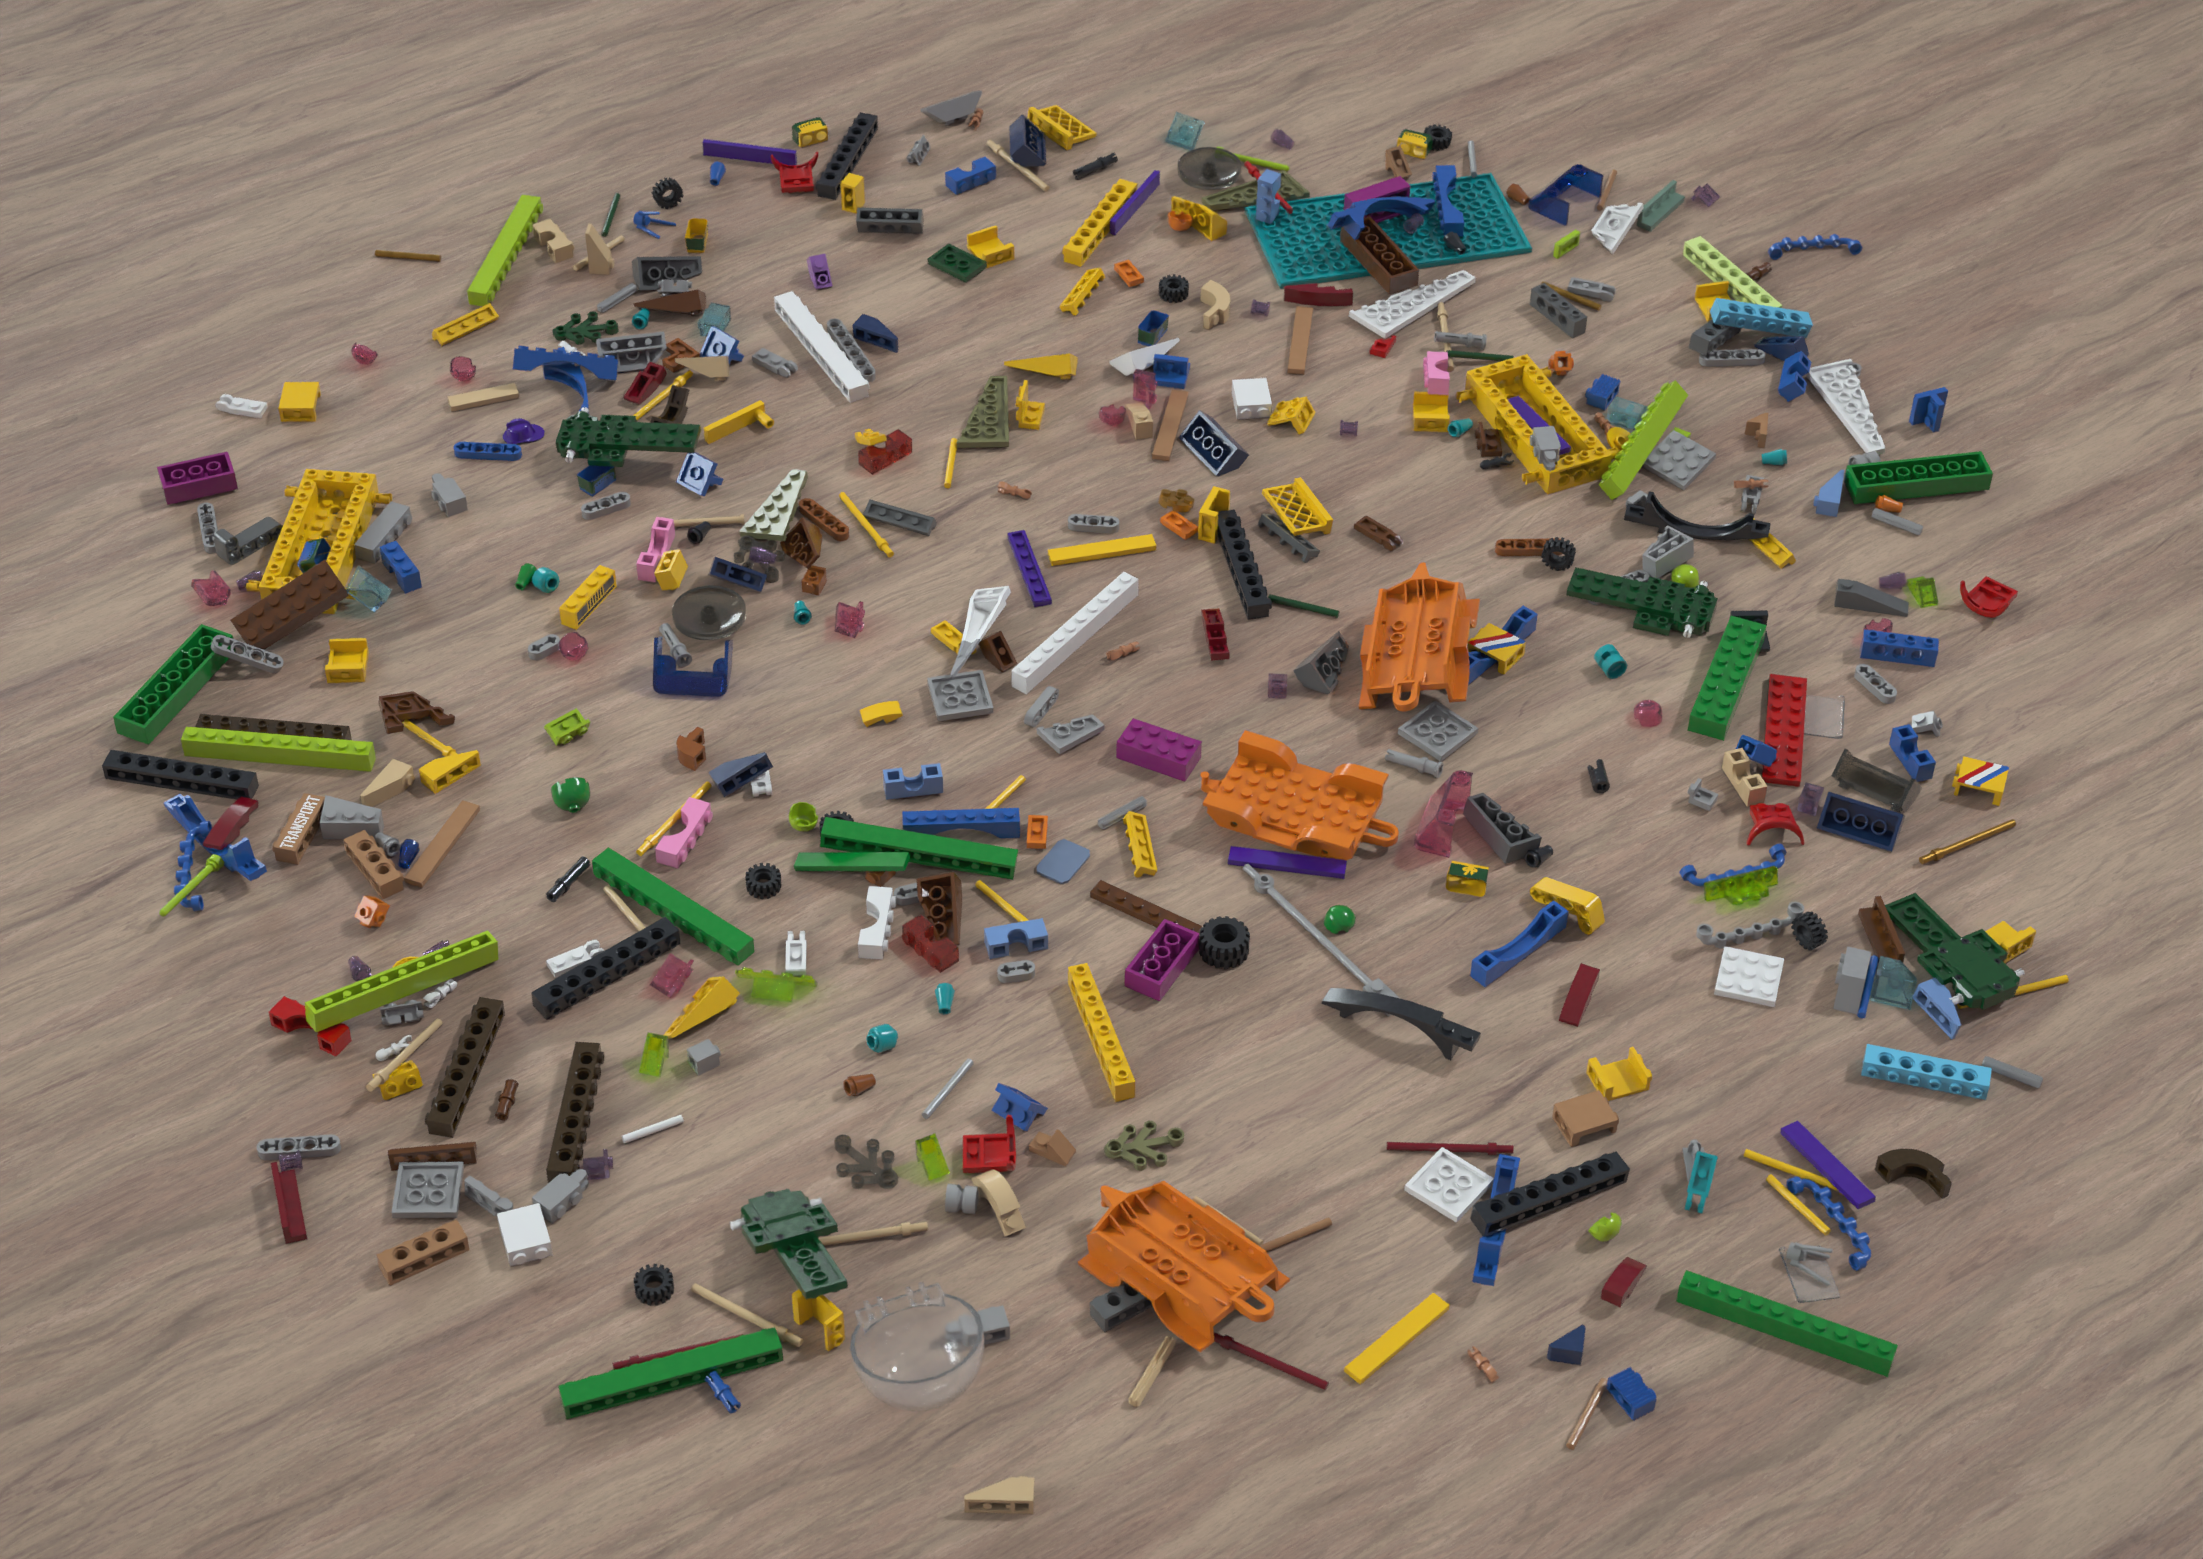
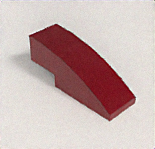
M649 361L644 371H639L623 397L624 400L636 404L644 402L666 377L665 367Z
M1580 964L1563 1005L1559 1021L1576 1027L1579 1026L1599 980L1600 969Z
M1626 1257L1603 1286L1601 1299L1621 1308L1625 1299L1630 1297L1645 1272L1647 1265Z

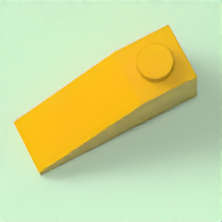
M474 750L432 760L419 768L421 783L435 794L481 766L479 752Z

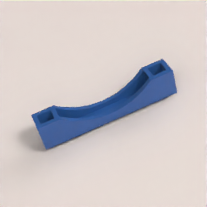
M1436 165L1435 172L1432 173L1435 200L1437 201V210H1439L1438 220H1440V230H1443V236H1446L1449 232L1463 236L1464 232L1463 213L1457 210L1448 199V195L1456 186L1457 174L1455 165Z
M518 346V349H514L513 370L530 372L546 363L570 362L585 367L599 379L616 381L618 359H615V356L605 355V358H600L598 354L593 353L581 356V352L570 351V354H563V350L553 349V352H546V348L529 350L528 346Z
M1522 606L1511 615L1502 629L1524 640L1536 630L1538 614ZM1478 650L1468 652L1470 666L1469 684L1495 664L1497 660Z
M1019 808L902 811L903 830L935 835L949 830L973 829L993 834L999 838H1020Z
M1552 901L1539 911L1528 927L1514 940L1498 949L1485 950L1472 960L1470 977L1482 986H1488L1565 929L1569 911L1557 902Z

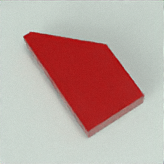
M1393 335L1385 340L1383 338L1375 340L1370 348V354L1386 358L1396 342V336Z

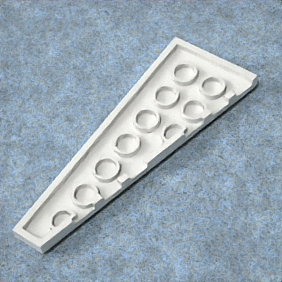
M1462 270L1448 275L1444 280H1434L1433 284L1427 286L1423 284L1419 286V289L1413 291L1409 289L1390 296L1388 300L1375 301V304L1371 306L1364 305L1360 310L1354 311L1352 309L1349 311V317L1386 339L1437 307L1439 302L1447 301L1474 284L1476 277Z
M1847 359L1810 368V372L1805 375L1865 453L1875 451L1878 455L1884 454L1885 446L1881 435L1878 434L1877 424L1873 421V414L1870 413L1869 403L1864 390L1861 389L1860 380L1857 379L1856 369L1851 365L1849 366L1851 371L1846 368L1847 364H1852L1853 361Z

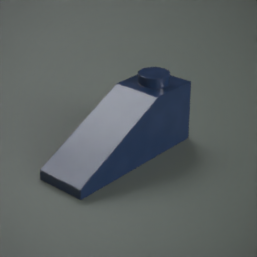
M862 314L854 322L853 338L895 353L899 351L898 337L877 318Z
M1804 336L1763 337L1754 344L1755 348L1782 361L1800 351L1806 356L1810 355Z
M718 557L713 558L708 576L758 592H762L767 577L766 574Z
M763 752L724 762L708 773L715 786L726 797L771 769L773 765L767 754Z

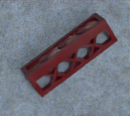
M277 1162L271 1163L285 1243L289 1244L307 1240L295 1169L279 1172Z

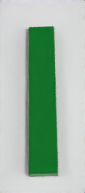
M799 852L794 869L795 871H905L910 855L909 852Z

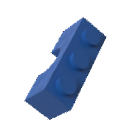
M986 157L972 161V171H963L957 167L945 172V186L956 195L996 179V165Z
M1802 351L1788 357L1784 361L1778 391L1788 402L1804 394L1807 382L1802 376L1810 372L1811 361Z
M397 541L379 547L382 564L389 573L395 572L397 583L405 594L422 588L419 570Z
M1908 724L1892 728L1889 745L1914 782L1932 779L1936 761L1928 750H1918V735L1911 725Z

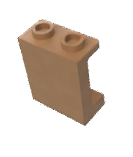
M1599 1090L1554 1104L1552 1118L1571 1147L1578 1146L1582 1136L1609 1128L1612 1134L1617 1131V1125L1619 1124L1618 1115L1612 1111L1607 1098L1603 1097Z

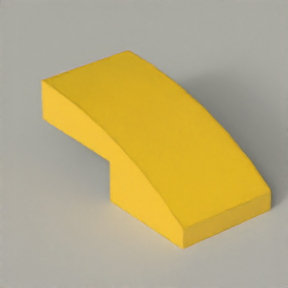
M898 701L882 702L860 710L866 727L883 719L887 724L903 716Z

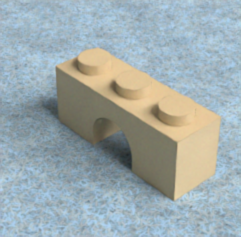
M551 219L533 224L534 239L540 246L547 245L548 255L555 263L573 258L574 245L572 241L567 239L565 233L560 231L557 224H554Z
M1743 748L1725 752L1722 769L1747 807L1764 803L1767 785L1759 773L1751 775V760Z

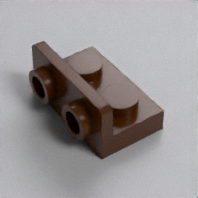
M1478 422V428H1475V439H1477V450H1480L1481 457H1502L1499 429H1483L1482 422Z

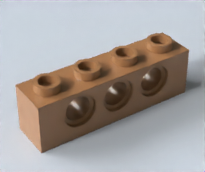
M363 830L343 839L346 854L382 900L404 890V876L402 872L395 869L393 861L387 859L383 848L377 846L372 835L369 836Z
M456 1219L391 1249L384 1250L377 1254L379 1269L389 1286L463 1254L470 1249L468 1238Z

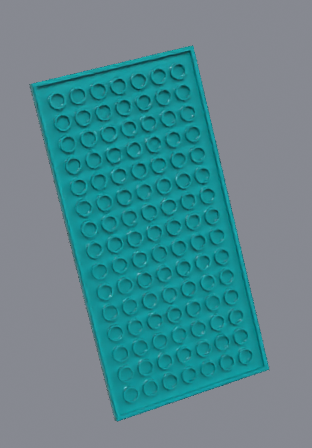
M1492 173L1479 174L1476 177H1457L1455 189L1448 195L1451 204L1462 212L1464 217L1463 236L1459 237L1467 250L1462 255H1459L1445 245V236H1443V230H1440V220H1438L1439 210H1437V201L1428 214L1421 215L1423 220L1420 222L1408 216L1400 215L1377 223L1418 269L1532 253V247ZM1433 181L1409 184L1410 197L1435 200ZM1347 193L1286 201L1293 208V213L1288 214L1280 205L1279 214L1271 224L1256 219V206L1245 207V213L1280 289L1289 285L1318 284L1372 276L1340 241L1341 227L1331 230L1327 226L1333 213L1344 211V198Z

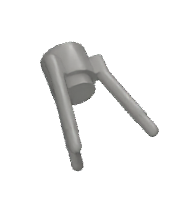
M1791 1242L1786 1258L1791 1260L1790 1265L1800 1268L1825 1285H1830V1282L1799 1262H1804L1807 1254L1829 1259L1830 1255L1821 1252L1832 1253L1833 1250Z

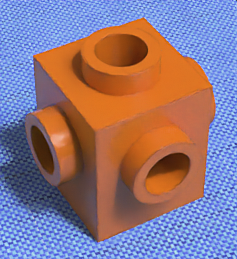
M1556 351L1551 356V359L1548 360V367L1552 373H1556V376L1567 375L1574 366L1571 353H1566V351ZM1558 361L1562 363V367H1558Z
M364 895L354 917L360 920V924L367 928L372 926L381 927L390 905L377 897Z

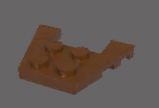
M414 691L379 696L378 704L387 734L403 732L404 725L402 722L406 719H421L425 716H431L439 726L455 722L454 715H446L443 713L444 709L431 706L429 700Z

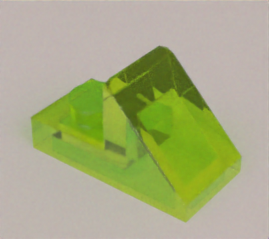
M1922 576L1907 579L1906 585L1921 608L1938 605L1933 577L1925 579Z
M647 1032L639 1073L661 1077L664 1058H669L668 1036Z
M935 1133L915 1141L917 1161L922 1162L929 1181L950 1173Z

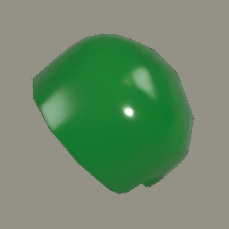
M1334 905L1330 907L1324 917V926L1334 934L1342 930L1347 933L1354 927L1356 917L1349 907Z

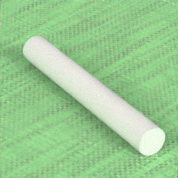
M678 1115L622 1136V1140L625 1144L684 1123L683 1117Z

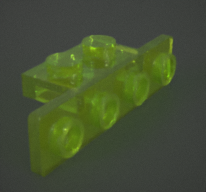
M1771 866L1705 882L1704 898L1707 902L1725 898L1733 905H1742L1744 902L1751 900H1761L1769 896V889L1767 887L1778 884L1777 867Z
M746 967L735 971L736 976L739 978L754 979L751 996L755 998L792 1002L795 985L817 987L816 980L809 975H801L800 978L793 977V974L786 972L776 975L773 974V971L761 970L760 973L753 972V969Z

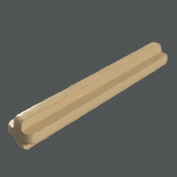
M1170 1336L1164 1338L1129 1397L1130 1405L1140 1406L1176 1345L1175 1338Z

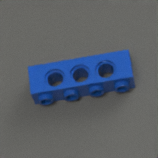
M1864 629L1860 658L1935 667L1939 639Z

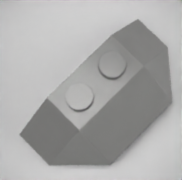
M982 90L973 91L920 110L923 114L939 123L951 124L955 122L954 119H966L969 114L974 112L982 95Z
M664 331L596 339L598 357L605 358V355L615 356V359H618L617 373L644 370L649 361L656 363L667 348Z

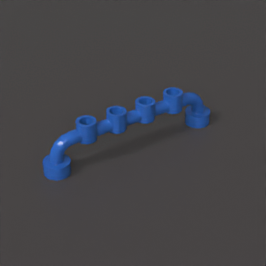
M1837 234L1831 235L1829 239H1823L1821 235H1817L1813 240H1807L1805 236H1801L1797 241H1791L1789 237H1785L1781 242L1774 243L1769 248L1768 254L1771 259L1777 260L1782 257L1783 252L1781 248L1789 251L1796 247L1805 250L1812 246L1821 249L1827 245H1832L1836 248L1846 244L1850 253L1856 255L1862 251V245L1858 240L1839 238Z
M210 821L201 822L200 826L190 830L185 841H180V850L184 855L178 856V865L182 867V870L176 871L177 882H180V885L174 886L175 895L191 881L190 868L193 865L194 838L198 834H201L202 837L208 836L212 829ZM201 895L191 896V900H187L186 896L180 902L182 906L192 908L194 912L202 911L204 908Z
M1776 844L1769 849L1772 859L1777 860L1775 862L1765 861L1755 867L1747 865L1738 871L1730 869L1724 874H1710L1704 879L1696 878L1697 871L1693 865L1684 866L1679 873L1684 881H1689L1691 884L1699 887L1709 885L1711 890H1716L1720 888L1721 882L1727 881L1729 886H1734L1739 882V878L1745 877L1747 882L1755 880L1759 873H1763L1766 878L1774 875L1775 870L1781 868L1784 864V856L1787 852L1783 844Z
M1798 1176L1789 1178L1786 1182L1787 1189L1793 1195L1803 1192L1804 1187L1810 1189L1814 1193L1815 1200L1826 1207L1828 1216L1830 1218L1834 1217L1839 1223L1840 1230L1850 1236L1853 1246L1860 1248L1863 1254L1856 1252L1849 1256V1263L1852 1269L1858 1271L1865 1268L1867 1261L1871 1258V1249L1868 1246L1870 1243L1869 1236L1865 1232L1858 1234L1855 1230L1857 1228L1856 1220L1853 1217L1845 1218L1842 1215L1844 1214L1842 1203H1832L1830 1200L1832 1193L1828 1187L1821 1189L1815 1182L1808 1179H1800Z

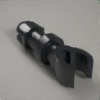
M1507 453L1500 458L1494 457L1492 460H1483L1480 463V467L1485 470L1493 466L1500 467L1501 464L1511 465L1514 460L1508 461L1505 459L1510 457L1512 453Z

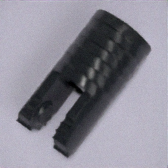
M1598 759L1596 761V769L1591 765L1587 766L1594 792L1605 793L1609 790L1610 783L1602 759Z

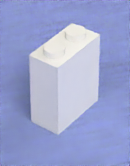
M1266 378L1232 380V397L1237 419L1270 417L1272 402Z
M539 1203L497 1214L510 1266L553 1255L550 1238Z

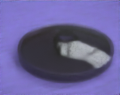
M1202 147L1190 150L1182 155L1178 161V175L1180 179L1194 188L1203 190H1218L1229 187L1239 180L1242 171L1241 162L1236 155L1216 147Z
M715 585L700 586L686 591L675 601L672 608L673 623L682 634L698 640L721 639L735 633L743 625L746 619V605L743 598L729 588Z

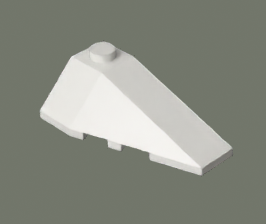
M1176 338L1131 351L1109 362L1110 365L1125 376L1133 374L1135 377L1143 374L1142 370L1154 364L1155 354L1164 355L1180 340Z

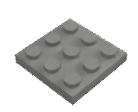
M1673 430L1649 454L1642 467L1685 490L1716 458V453Z
M982 670L957 673L954 679H952L951 675L927 678L938 721L993 713L992 701Z
M1434 701L1399 727L1398 734L1434 758L1443 761L1478 734V727L1437 701Z
M399 1162L392 1217L457 1218L464 1172L463 1162Z

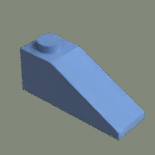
M1840 470L1820 488L1819 496H1815L1813 506H1817L1816 514L1837 517L1845 470Z
M1936 978L1918 984L1912 998L1951 1040L1955 1039L1961 1023L1954 1003L1949 999L1952 998L1950 991L1944 985H1941Z

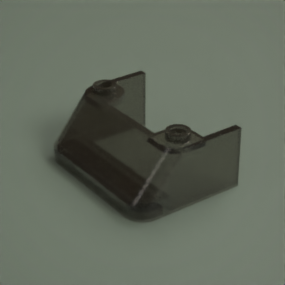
M1844 749L1831 775L1839 783L1838 786L1847 791L1849 788L1891 806L1890 810L1897 813L1907 812L1922 790V787L1915 779L1911 778L1908 781L1854 757L1847 749Z

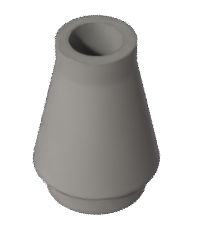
M382 832L375 835L374 839L379 847L383 848L385 855L395 856L399 853L401 845L398 839L385 835Z

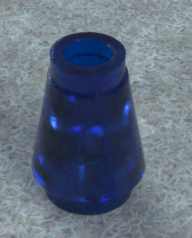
M406 839L401 843L398 863L400 868L409 869L420 851L417 841Z

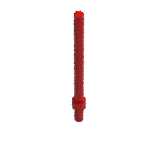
M1246 161L1244 166L1247 168L1248 173L1258 180L1261 176L1259 169L1249 161ZM1277 192L1275 199L1280 200V205L1288 214L1293 213V208Z

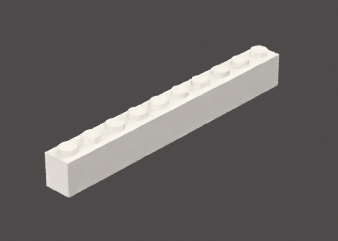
M793 291L774 297L775 311L846 399L852 403L868 397L869 382L862 377L852 361H849L845 353L839 349L838 344L831 339L830 334L825 332L823 326L816 321L815 316L811 315L807 306L802 304L800 298Z
M1126 572L1120 574L1011 670L1012 687L1025 694L1029 693L1138 596V579Z

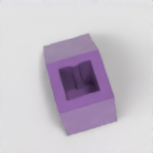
M826 254L809 256L806 261L815 289L832 287Z

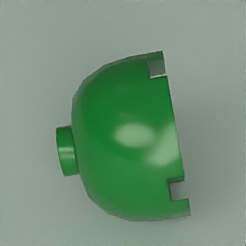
M584 778L565 779L566 783L562 784L556 782L551 787V795L558 808L570 813H576L588 803L590 786L589 782L586 783Z

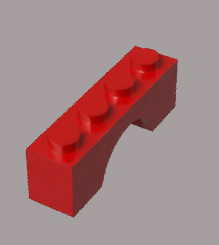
M283 996L268 1012L271 1025L286 1033L301 1028L314 1030L306 1021L305 1006L294 999L291 1000ZM339 1023L317 1032L320 1049L335 1057L352 1041L350 1029L344 1023Z

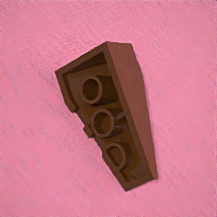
M697 289L633 304L634 307L639 309L647 308L648 310L697 316L701 315V312L706 311V294Z
M802 517L786 535V540L780 542V545L785 554L809 569L820 557L822 535L819 527Z
M955 872L918 878L917 897L924 909L940 949L960 945L962 915L961 880Z

